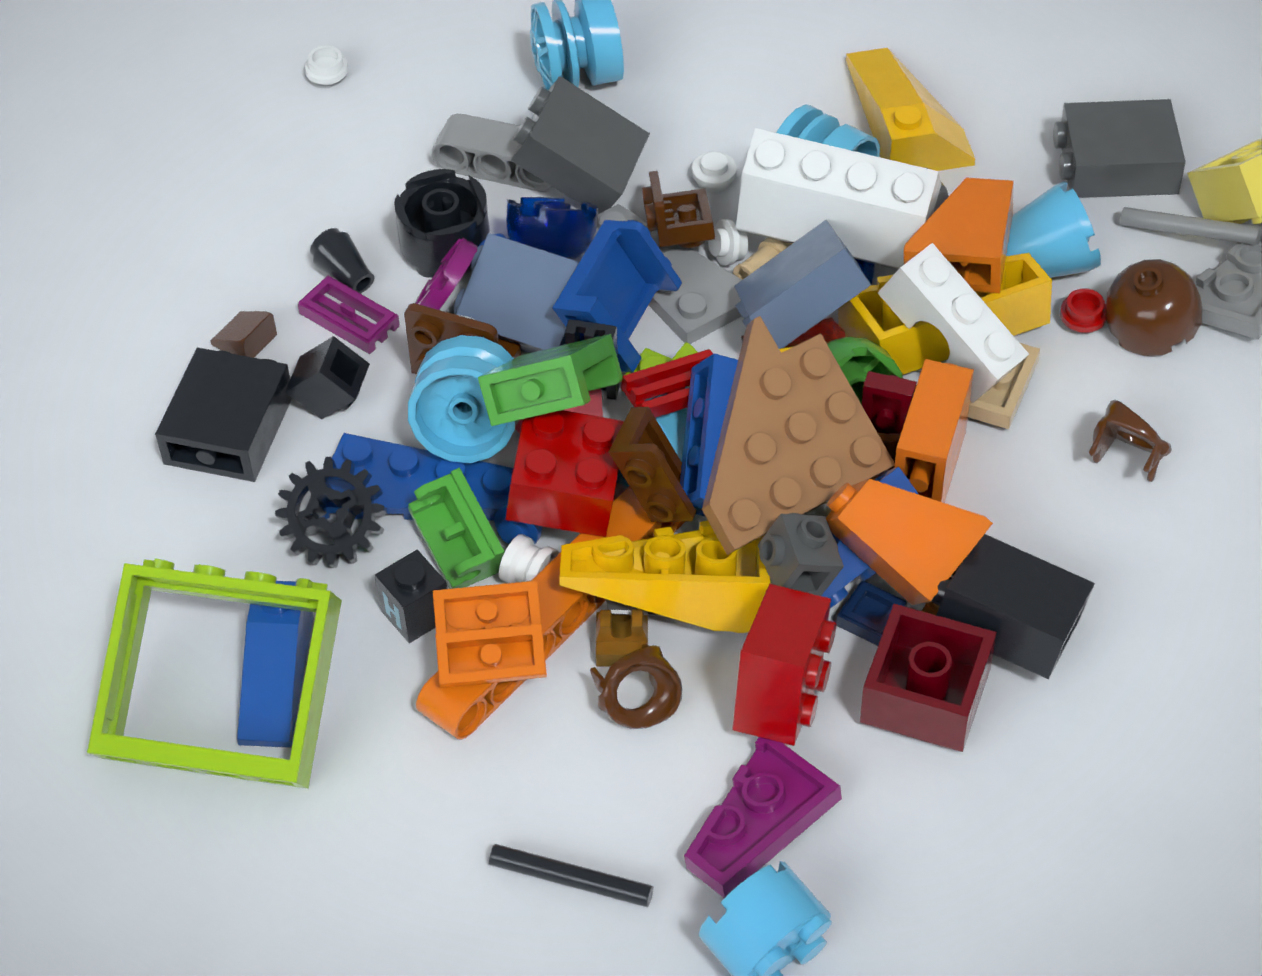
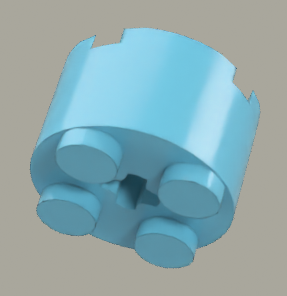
M780 861L778 872L770 864L752 874L732 890L720 902L726 909L723 917L716 924L708 916L699 931L700 939L732 976H784L780 970L793 960L797 959L803 965L812 960L825 947L827 941L822 935L831 926L832 921L830 920V912L786 862Z

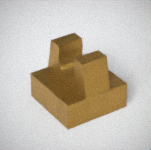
M632 609L631 615L612 614L611 610L596 612V667L611 666L621 657L641 649L643 644H648V615H644L642 609Z

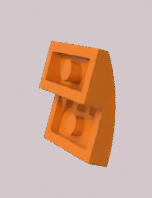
M537 581L433 590L440 688L547 677Z

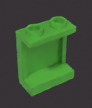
M607 334L521 355L479 376L478 381L491 426L585 405L591 401L588 391L620 383L622 381V373L612 336Z

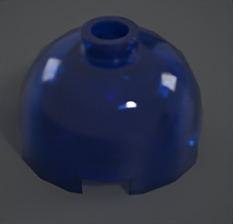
M520 197V204L516 203L515 200H507L506 227L508 237L512 241L575 260L586 252L595 237L598 218V206L596 204L583 201L580 210L572 209L571 204L565 203L564 198Z

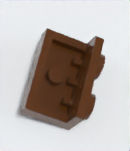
M650 171V186L642 187L647 227L650 232L657 231L660 247L679 245L684 248H692L702 245L707 240H714V225L706 189L662 194L658 171Z
M631 407L609 450V454L651 522L693 521L697 511L680 484L681 460L650 408Z

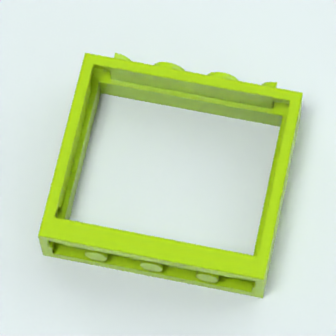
M157 558L154 561L144 559L143 566L124 563L87 753L106 760L309 789L342 600L333 592L327 590L328 584L312 582L306 578H298L296 586L276 584V576L254 571H246L244 579L225 577L226 570L209 565L196 564L194 565L193 572L174 570L175 564L173 562ZM151 590L316 613L290 760L123 736Z

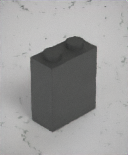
M559 76L549 90L541 87L531 101L528 110L534 114L531 119L526 117L513 137V140L519 144L511 161L598 215L611 208L622 196L650 133Z
M1171 99L1064 103L1062 119L1060 122L1054 123L1053 141L1055 149H1062L1059 159L1061 180H1068L1069 190L1073 189L1079 198L1179 194L1186 161Z

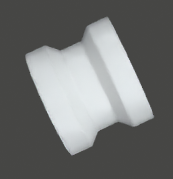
M520 534L511 541L502 557L499 578L506 583L531 581L559 554V551L550 546L537 547L532 538Z

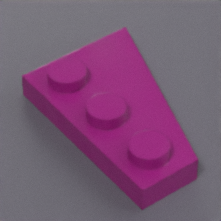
M758 737L755 742L756 750L746 766L741 764L732 778V789L723 803L714 807L684 854L686 868L723 898L744 880L761 869L842 799L841 787L838 783L781 742Z

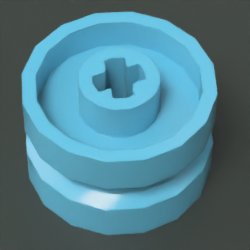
M460 335L442 340L429 350L418 369L415 385L408 401V422L415 438L430 453L450 462L474 463L491 458L506 447L515 430L517 420L491 426L478 377L514 358L501 345L484 337Z

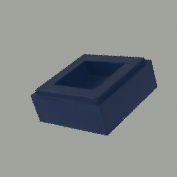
M861 581L837 615V627L878 646L893 604L907 607V601L866 581Z

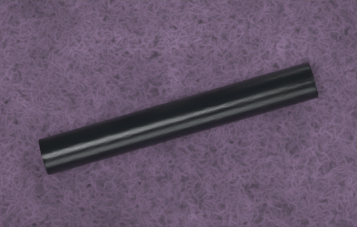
M494 844L490 853L489 865L644 907H648L652 899L653 885L499 844Z

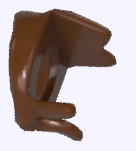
M1112 400L1106 408L1105 416L1101 418L1094 429L1093 444L1088 453L1091 457L1093 456L1095 463L1100 462L1115 439L1150 452L1151 454L1143 470L1148 473L1147 480L1152 482L1160 460L1170 454L1172 448L1171 444L1162 440L1157 432L1138 414L1122 402Z
M643 644L641 649L621 657L610 666L605 679L596 667L590 669L595 686L601 693L598 696L599 709L606 712L612 721L630 729L649 728L664 722L674 715L682 700L683 689L681 679L677 671L663 657L660 646ZM632 672H648L650 682L655 689L649 701L641 707L634 709L621 706L617 699V690L620 682Z

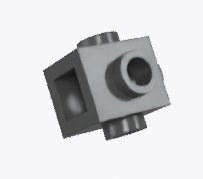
M799 513L780 514L758 544L760 559L770 576L771 584L822 596L844 567L838 552V545L832 536L825 516L801 515Z

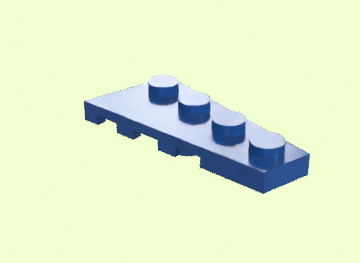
M343 433L332 457L337 469L341 468L346 459L351 460L355 464L353 475L366 469L372 475L366 487L378 485L383 491V494L375 499L374 503L384 505L387 508V514H404V520H413L408 510V504L417 500L414 494L416 489L448 475L450 471L460 467L488 521H494L496 512L508 503L514 469L482 461L474 463L450 462L430 453L428 450ZM328 481L332 489L339 492L356 489L354 486L343 481ZM329 502L325 505L327 513L322 517L330 519V513H336L342 507H337L333 502ZM364 512L356 515L355 519H363Z

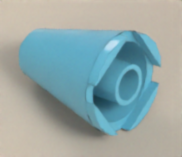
M1065 181L1054 185L1013 214L1006 256L1029 253L1050 278L1088 272L1101 265L1099 248L1090 251L1088 245L1089 237L1095 235L1091 222L1076 192L1073 189L1066 191L1068 183Z

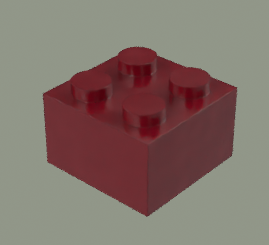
M893 604L863 686L860 723L963 752L991 669L997 632Z

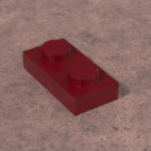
M868 371L863 385L862 407L877 433L899 434L902 432L917 381Z

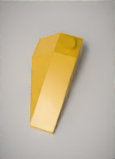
M888 47L846 54L845 60L872 135L877 138L880 145L881 158L929 168L935 171L975 165V157L964 129Z

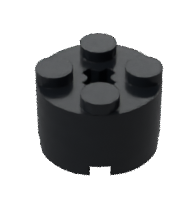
M435 169L417 174L405 183L406 189L400 197L397 194L394 207L401 252L405 259L415 266L417 272L423 277L432 278L442 264V259L458 239L465 238L479 246L486 239L488 233H490L487 197L483 186L471 176H469V181L456 177L455 170Z

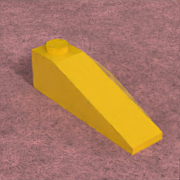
M708 520L700 522L699 530L674 534L671 527L654 529V538L631 541L622 535L561 545L560 586L713 631L749 632L769 586L770 576L760 559L758 544L764 536L727 555Z

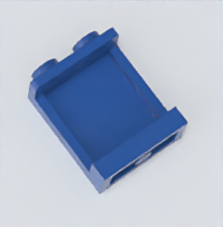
M604 220L552 309L566 327L569 319L617 326L620 369L622 372L633 373L641 360V356L629 341L630 336L658 290L678 291L682 281L672 268L670 260L664 256L651 237V233L645 225L634 220ZM580 333V341L584 340V334Z

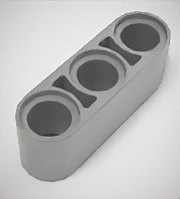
M454 114L448 118L432 148L431 155L435 163L442 169L455 170L456 174L469 175L474 178L534 191H545L551 187V185L511 161L519 144L513 140L519 125L466 114Z

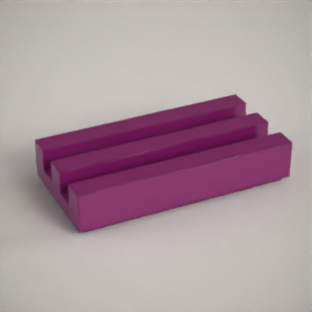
M326 276L297 303L300 315L368 354H371L376 349V341L383 343L388 338L387 331L389 329L395 331L400 327L399 315L330 276ZM327 293L343 303L339 304L324 296V294ZM355 310L373 319L377 323L374 324L368 321L367 319L361 317L360 315L356 314Z

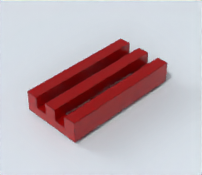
M710 349L624 375L622 376L621 389L634 407H649L655 418L688 408L690 387L686 389L685 387L690 386L691 369L713 353ZM667 393V395L660 396V397H657V398H654V399H651V400H648V401H644V400H646V399H649V398H652V397L659 396V395H662V394Z

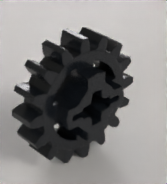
M325 457L323 469L319 470L313 463L308 461L305 463L308 475L301 478L291 473L288 476L295 485L292 492L279 490L278 495L288 502L287 508L275 511L277 518L288 521V525L279 531L280 536L284 539L296 537L290 549L297 555L309 549L308 561L311 564L317 565L322 555L326 556L327 563L332 568L338 566L340 555H345L350 562L355 563L357 562L355 549L361 546L371 552L374 547L367 539L370 533L383 534L384 529L375 522V517L387 514V508L384 505L374 503V500L379 498L383 491L378 485L366 487L372 477L366 469L353 475L355 464L351 460L346 459L341 468L337 469L335 461L331 457ZM328 481H343L354 486L356 489L339 492L332 489ZM310 491L311 497L306 509L299 512L304 496ZM329 502H333L337 507H342L336 511L337 520L333 523L322 517L327 513L325 505ZM364 512L362 522L353 534L351 528L355 517ZM323 532L329 534L335 544H320L309 539L307 535Z

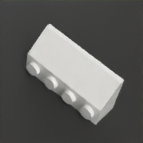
M755 128L742 172L736 229L794 243L827 220L854 259L899 269L904 265L905 244L934 213L941 187L939 171Z

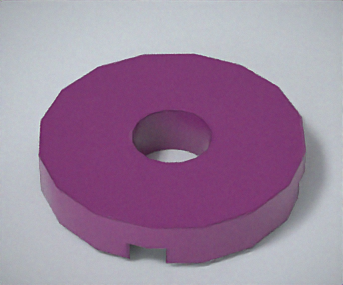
M465 238L458 239L442 259V264L432 279H429L415 304L440 310L466 272L477 252L478 246Z

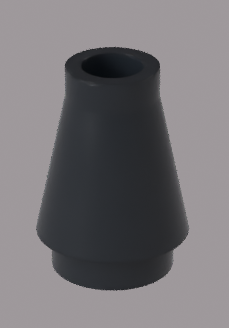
M330 228L318 235L313 241L310 253L313 256L314 265L360 294L372 285L375 277L367 268L347 232H340L337 228Z

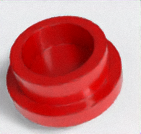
M1082 288L1074 290L1061 304L1060 318L1068 328L1077 332L1089 333L1099 330L1107 321L1104 298L1092 289Z

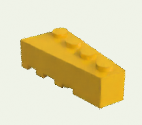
M1029 253L1006 256L1000 294L976 292L1013 336L1050 323L1052 279ZM893 275L877 277V285H870L838 308V327L846 337L867 338L881 346L893 358L902 375L921 369L925 359L941 362L949 358L950 349L948 342L938 328L929 322L919 321L912 328L908 329L880 297L878 292Z

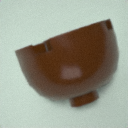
M1161 259L1142 260L1129 265L1120 272L1107 291V325L1111 334L1118 339L1119 345L1126 351L1142 356L1164 355L1172 352V346L1179 344L1184 339L1187 344L1196 335L1202 324L1201 296L1191 275L1178 265Z

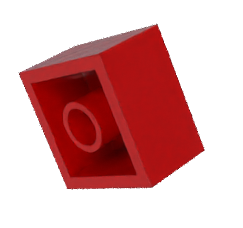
M565 410L523 419L510 484L506 520L606 537L619 469L609 454V450L624 421Z
M769 583L741 649L732 730L795 746L802 725L812 726L818 704V696L814 695L815 691L824 693L831 670V662L824 660V652L830 653L837 627V622L829 621L831 598Z

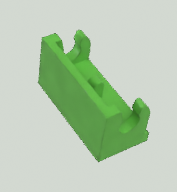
M460 467L450 471L448 475L422 485L414 491L417 500L408 504V510L449 589L468 587L499 573L500 563L505 551Z

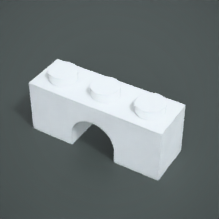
M933 243L900 267L878 292L880 297L908 329L912 328L919 321H926L941 331L950 349L949 358L945 363L974 369L970 396L972 403L1001 381L1029 355L1025 348Z

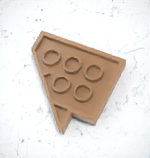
M761 316L754 318L746 326L702 507L703 513L727 555L764 536L780 514L799 513L804 515L827 503L845 483L848 482L852 486L864 480L872 479L895 466L893 459L822 334L781 353Z

